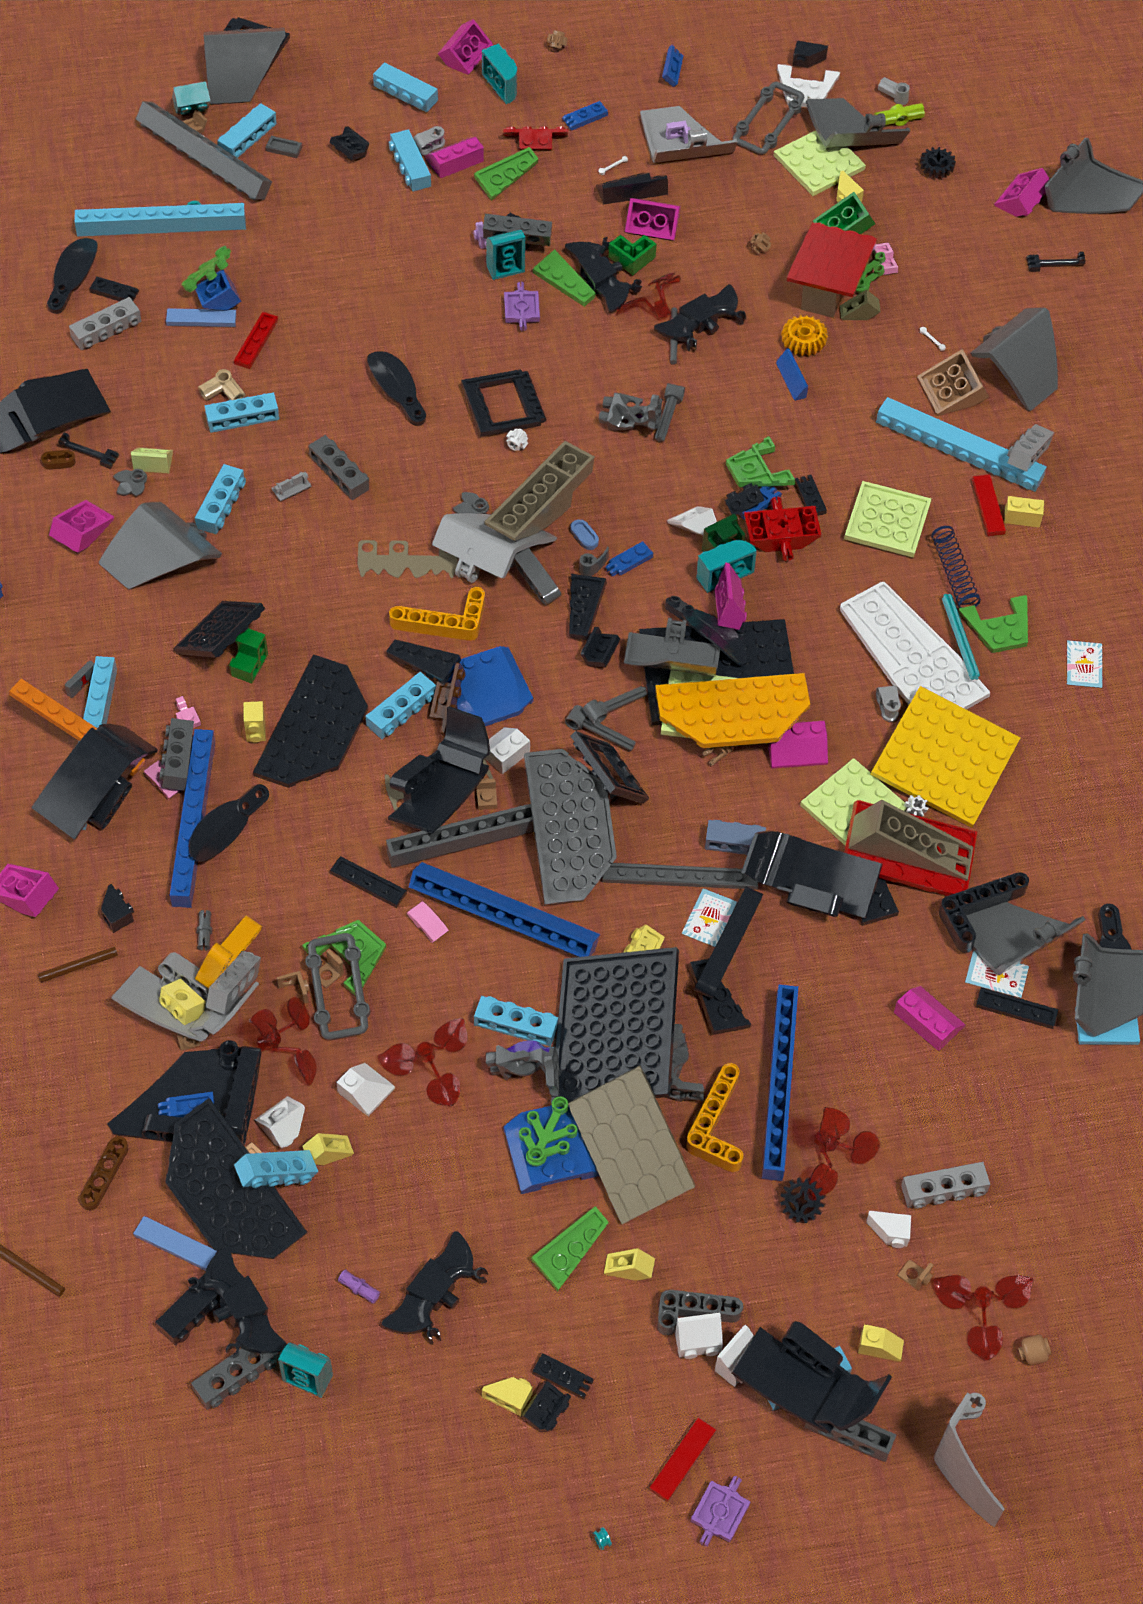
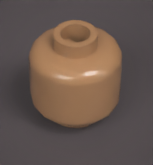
M1040 1334L1022 1339V1347L1018 1348L1021 1359H1026L1029 1365L1046 1362L1049 1359V1355H1052L1047 1338L1043 1339Z

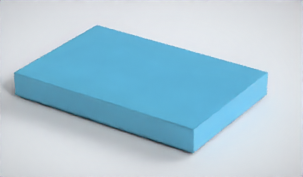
M1137 1018L1096 1037L1087 1035L1077 1023L1079 1044L1139 1045L1140 1043Z

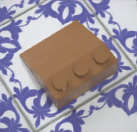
M963 349L917 376L938 416L975 406L989 397Z

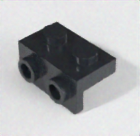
M349 126L344 128L342 135L331 137L329 142L350 160L365 157L369 147V142Z
M750 482L742 486V491L736 493L735 490L726 494L727 498L724 501L731 514L737 515L764 501V497L757 484L753 485Z
M594 627L582 649L581 656L587 666L607 667L621 639L617 634H602L599 627Z
M544 1381L520 1417L540 1433L551 1431L558 1422L556 1419L560 1413H563L568 1408V1401L571 1395L568 1393L563 1394L549 1381Z

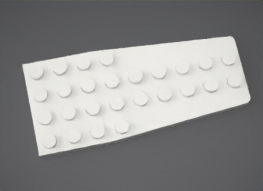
M880 582L841 604V613L892 685L897 686L898 693L908 705L920 686L966 710L990 696V691L979 679H970L965 663L959 655L885 582Z

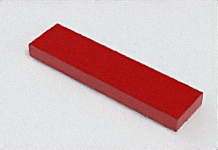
M262 311L235 357V365L251 369L276 326L278 316Z
M990 474L973 476L972 482L987 536L1005 535L1006 529Z
M697 1418L649 1490L668 1502L716 1433V1429L700 1418Z

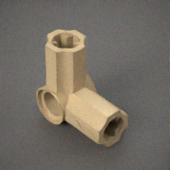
M226 369L219 370L216 373V377L198 386V390L206 400L220 392H224L229 400L245 397L243 390L232 378L230 371Z

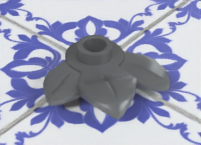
M134 469L133 471L123 470L113 476L114 479L120 482L117 489V494L119 495L132 493L134 496H138L145 489L144 484L147 481V474L142 469Z
M463 492V502L453 507L455 513L485 514L489 510V504L484 498H479L477 494Z

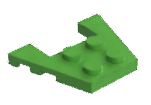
M770 437L764 438V442L760 444H753L752 448L746 452L743 450L726 460V466L738 487H742L750 482L753 485L757 484L758 487L795 485V479L789 469L771 474L761 455L775 452V445Z
M1027 595L1010 599L1014 614L980 620L975 605L959 608L958 613L960 617H964L967 625L976 631L978 638L991 653L1026 647L1028 644Z
M356 920L336 929V932L327 936L349 933L354 937L355 944L361 951V959L358 963L362 987H364L384 953L386 944L360 920ZM347 941L316 947V953L319 956L331 947L348 962L345 957V950L348 948ZM306 942L302 945L303 950H305L307 953L309 942ZM351 975L344 982V987L356 997L353 976Z

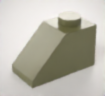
M866 289L840 305L841 319L868 320L880 313L879 299Z

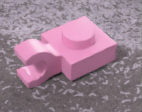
M183 696L176 698L177 707L180 711L176 713V718L194 721L193 728L200 726L201 722L194 707L187 708Z

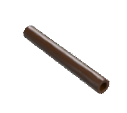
M114 946L38 974L42 983L116 957L118 954Z
M0 1244V1257L58 1297L64 1293L65 1287Z

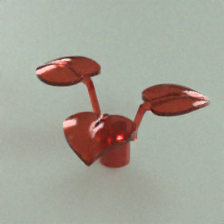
M675 272L657 278L648 284V286L656 283L655 289L659 293L660 300L654 302V307L645 297H640L623 304L616 312V315L624 307L639 302H645L652 312L656 311L659 319L672 314L666 302L664 287L669 283H680L681 276H674Z
M298 997L290 998L287 1003V1010L293 1021L279 1030L276 1028L277 1020L272 1011L262 1009L256 1012L249 1022L261 1034L257 1037L258 1048H261L263 1052L272 1049L273 1052H297L294 1055L296 1066L307 1085H312L317 1072V1065L313 1055L307 1049L302 1051L300 1048L278 1047L281 1043L280 1033L295 1024L300 1030H304L309 1026L310 1015L305 1004Z
M458 1018L442 1025L434 1035V1042L438 1046L426 1041L421 1042L417 1046L415 1057L411 1046L399 1043L379 1054L378 1060L386 1071L396 1076H405L411 1073L413 1070L412 1062H416L418 1057H420L421 1061L430 1063L437 1079L430 1081L428 1084L427 1095L433 1103L451 1107L459 1099L460 1083L452 1073H445L440 1077L433 1062L435 1058L434 1049L442 1051L445 1048L451 1053L462 1050L468 1040L464 1018Z
M824 1107L820 1129L814 1137V1142L821 1147L820 1152L824 1155L828 1166L824 1163L819 1164L810 1176V1183L817 1181L816 1187H823L820 1192L821 1195L830 1193L838 1181V1173L831 1169L833 1165L826 1152L834 1151L837 1146H841L852 1151L850 1158L853 1162L865 1164L876 1156L880 1147V1141L877 1136L870 1131L860 1132L853 1140V1147L839 1142L840 1136L845 1135L849 1131L850 1119L842 1111L830 1107ZM810 1189L812 1196L816 1197L814 1192Z
M961 1275L934 1278L936 1295L947 1308L961 1309L965 1304V1300L970 1301L973 1298L976 1306L982 1308L983 1327L975 1326L969 1331L967 1344L970 1350L984 1361L993 1359L1001 1350L1003 1334L997 1326L987 1327L986 1308L991 1305L992 1297L998 1301L1003 1300L1004 1304L1011 1309L1024 1307L1031 1296L1033 1278L1023 1275L1002 1278L995 1286V1291L999 1296L995 1295L993 1291H990L985 1286H980L975 1292L971 1293L970 1282Z

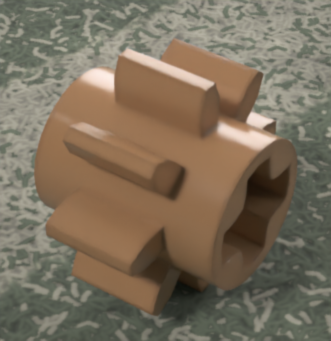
M553 30V34H549L547 39L551 43L550 47L562 49V45L566 46L568 38L564 37L565 33Z
M764 232L761 234L756 233L751 239L753 244L751 248L758 254L760 252L765 253L771 247V242H769L771 238Z

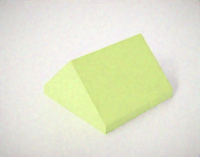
M136 448L131 451L133 469H142L144 472H170L173 450Z

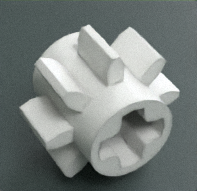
M522 429L510 430L506 436L508 438L506 440L508 447L514 451H519L521 448L525 449L528 444L527 434Z
M911 795L903 805L907 808V813L921 817L929 809L925 807L927 800H923L920 795L915 798Z

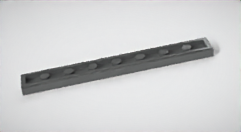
M612 863L602 876L603 883L745 889L748 886L758 890V882L742 874V869Z

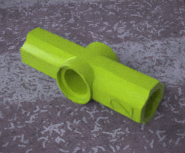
M921 103L905 107L902 104H896L890 110L874 114L884 113L885 125L895 123L897 126H903L909 120L923 118L925 112L924 106Z

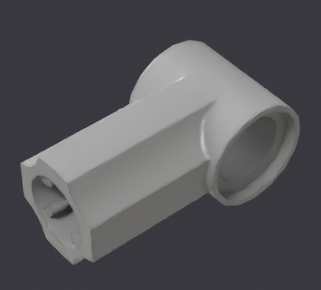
M885 77L880 81L878 85L879 91L893 97L896 104L905 105L908 103L910 91L908 84H897Z

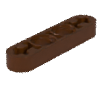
M116 1136L110 1140L80 1195V1203L85 1210L91 1211L99 1206L128 1153V1142L124 1137ZM120 1143H122L123 1148H118L116 1152L115 1145L118 1146ZM107 1160L115 1162V1165L110 1169L103 1166ZM97 1178L105 1179V1183L102 1186L94 1185V1181ZM93 1194L94 1202L90 1201L87 1203L86 1198L90 1199Z

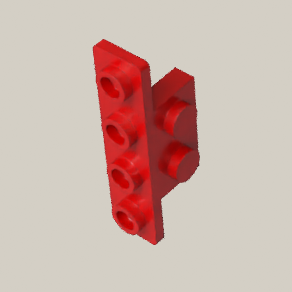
M510 126L503 129V136H519V150H524L528 147L532 150H552V136H568V129H565L563 126L555 127V129H548L546 126L539 127V129H532L529 126L516 129V127Z

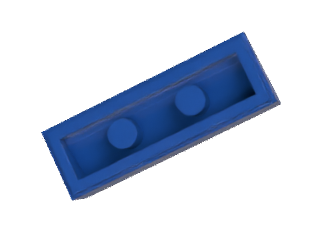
M788 348L779 357L776 365L793 399L796 401L807 397L808 385Z

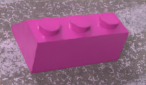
M472 19L459 27L438 55L448 67L468 75L482 59V50L491 47L493 43L475 20Z
M471 137L425 155V158L441 179L484 162V147L476 137Z
M1043 168L1018 174L994 205L1016 217L1021 215L1027 216L1032 212V208L1040 202V198L1046 194L1045 185L1050 179Z
M630 198L625 232L675 240L681 206Z
M725 563L715 588L718 626L740 630L742 623H745L747 618V612L744 610L746 603L743 600L744 588H742L741 579L729 563Z
M825 721L795 723L790 730L788 729L783 734L779 742L767 743L771 769L828 765Z
M921 986L910 989L897 1001L894 1013L938 1051L966 1025Z

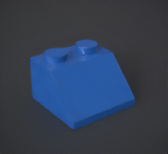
M224 270L218 271L217 277L209 281L207 278L199 283L195 289L202 307L206 309L229 310L241 302L234 283Z

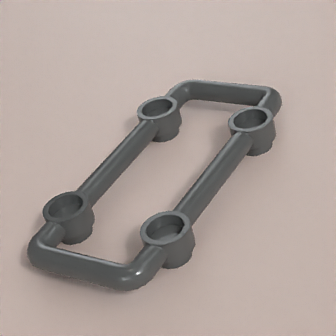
M773 82L769 87H764L760 92L759 101L745 120L739 121L736 125V133L733 139H737V145L760 155L765 154L770 148L776 147L777 137L792 116L801 112V104L805 98L804 94L780 82ZM775 88L798 97L789 102V111L774 132L768 133L765 136L762 148L740 139L741 136L749 133V124L764 103L770 102L773 99Z
M342 933L311 940L308 944L309 955L306 957L305 963L312 973L317 1005L314 1020L320 1026L322 1037L327 1040H333L365 1033L368 1029L367 1017L370 1015L371 1010L364 1000L358 963L361 959V951L356 946L354 937L349 933ZM347 941L348 948L345 950V957L351 963L357 1001L354 1006V1013L360 1019V1026L329 1032L328 1024H330L331 1016L325 1010L319 972L322 960L316 953V947Z

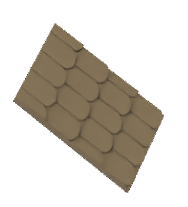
M641 1065L568 1103L621 1224L696 1186Z

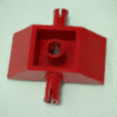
M773 497L770 500L772 510L744 512L750 544L765 552L781 551L784 561H787L786 556H788V561L794 558L792 550L803 549L822 535L815 506L783 509L781 497H777L778 502H776V497Z

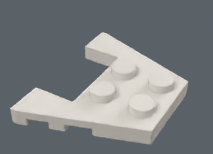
M778 64L777 67L780 82L804 94L805 98L801 107H807V99H826L829 91L834 87V83L836 80L838 81L840 72L825 70L824 82H819L816 80L791 78L792 66ZM783 91L787 105H789L791 100L798 98Z

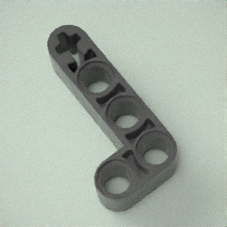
M529 548L515 554L511 567L515 566L545 606L561 596L559 588Z
M666 1290L660 1297L657 1328L662 1335H671L676 1330L678 1317L720 1313L721 1322L735 1323L741 1318L743 1303L736 1297ZM672 1300L675 1304L669 1306L664 1301ZM687 1302H692L696 1306L694 1308H689L685 1304ZM712 1304L716 1306L717 1309L709 1310L706 1306ZM670 1320L673 1324L666 1326L662 1321Z

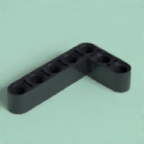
M1022 872L1014 873L942 899L939 916L959 951L963 953L972 951L976 940V932L966 915L1024 896L1029 884V877Z

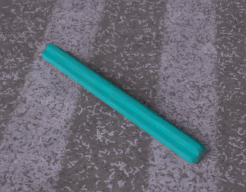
M944 594L942 601L968 675L971 680H978L980 672L954 599L951 594Z

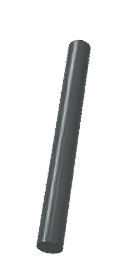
M675 307L671 309V319L678 314V309ZM671 339L670 363L675 365L677 364V340Z

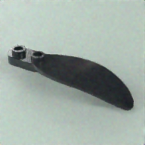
M90 238L78 239L68 245L60 255L54 272L55 286L47 301L48 309L51 313L59 314L65 310L72 291L87 276L98 250L96 240Z
M376 351L370 353L367 357V363L379 386L394 402L400 404L402 411L412 425H423L426 421V412L416 397L415 383L407 367L400 359L388 352Z
M671 596L666 599L664 607L667 611L681 620H687V624L711 641L738 665L743 666L746 663V649L733 628L718 626V618L695 609L678 596Z
M262 784L254 785L239 799L223 803L203 817L195 827L189 840V853L191 857L197 862H203L227 848L242 832L249 816L268 800V788ZM256 791H257L258 794H259V797H258V798H257L256 795H255Z
M1104 904L1098 912L1102 934L1099 945L1102 948L1132 950L1129 942L1122 934L1119 909L1113 904ZM1105 913L1110 914L1111 917H1106ZM1108 932H1113L1114 936H1111Z

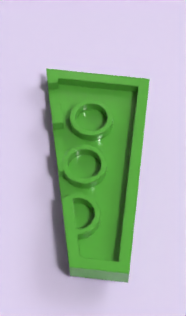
M528 147L475 172L474 178L492 201L538 163V157Z
M555 249L533 268L535 275L584 307L595 298V292Z
M596 1206L531 1257L532 1262L557 1292L609 1223Z

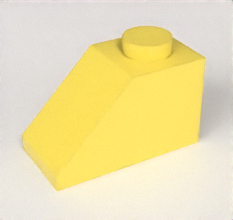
M841 171L836 201L840 202L852 192H855L862 202L864 190L844 171Z
M318 1133L303 1145L304 1150H310L316 1165H326L354 1154L348 1136Z
M639 1248L610 1253L607 1255L604 1274L635 1281L652 1278L655 1258Z
M864 1324L858 1353L901 1362L904 1340L885 1328Z
M512 1377L484 1386L482 1398L521 1416L532 1395L533 1387L525 1379L519 1378L518 1380Z

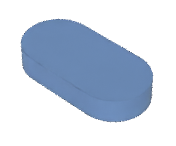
M575 520L571 523V534L584 549L593 550L598 546L599 537L586 521Z

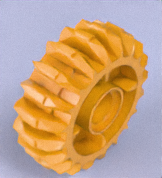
M799 315L798 318L793 316L792 320L788 319L781 332L782 343H784L785 348H789L791 352L794 351L795 355L801 354V356L807 354L809 357L811 353L816 355L817 352H821L828 339L827 328H825L824 323H821L820 319L815 320L814 316L810 318L808 315L805 317Z

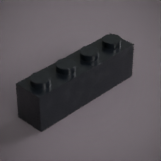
M205 1273L199 1278V1282H204ZM201 1288L196 1294L188 1289L156 1321L157 1329L175 1346L179 1342H184L189 1337L190 1331L195 1326L199 1327L204 1322L205 1316L210 1311L213 1312L219 1307L220 1296L215 1291L204 1290V1288Z

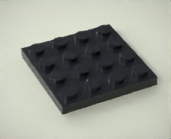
M221 601L173 650L176 654L219 657L224 653V649L228 645L236 641V637L240 633L245 632L249 628L248 625L252 621L257 620L261 616L265 607L262 603Z

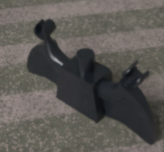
M608 237L603 238L602 246L591 242H571L565 244V249L579 263V274L595 292V295L599 293L605 299L610 313L618 310L626 302L629 289L634 293L640 292L642 288L641 280L635 279L633 284L619 281L617 279V272L622 271L621 263L617 261L611 264L607 257L602 256L605 250H609L610 242H607Z
M728 284L714 296L708 297L704 293L680 307L679 314L669 321L654 325V330L667 338L687 341V351H690V347L697 350V340L694 339L693 332L701 333L708 329L711 333H715L719 329L717 324L718 317L728 316L733 318L734 316L738 324H744L743 319L746 320L747 318L744 311L736 312L738 297L733 286Z
M458 1231L453 1232L445 1251L435 1260L430 1258L406 1288V1296L401 1306L382 1321V1326L385 1329L403 1334H416L427 1330L429 1343L434 1345L432 1337L438 1336L441 1341L439 1330L433 1328L434 1324L430 1316L432 1310H439L443 1303L452 1309L458 1304L460 1298L452 1293L455 1289V1281L461 1277L471 1278V1276H474L482 1284L487 1282L486 1278L480 1277L482 1274L489 1275L485 1268L479 1267L473 1270L471 1249Z
M228 1246L222 1248L209 1262L205 1271L204 1282H199L198 1278L191 1277L188 1279L189 1284H196V1286L188 1288L190 1292L195 1294L201 1288L215 1291L220 1296L219 1304L221 1306L213 1311L216 1322L220 1323L228 1319L232 1327L239 1328V1335L235 1339V1344H229L226 1347V1353L230 1349L235 1348L236 1353L233 1354L232 1358H237L240 1347L250 1352L265 1354L283 1351L287 1343L272 1329L267 1316V1305L249 1275L244 1277L235 1267L230 1248Z

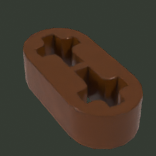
M71 450L49 451L41 456L42 466L48 470L70 468L76 463L75 455Z

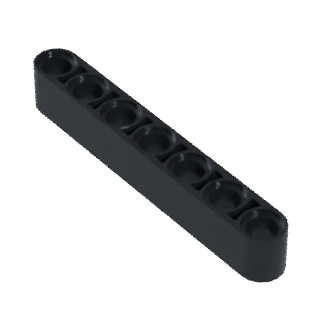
M748 886L745 887L696 984L695 991L711 999L713 998L764 894Z

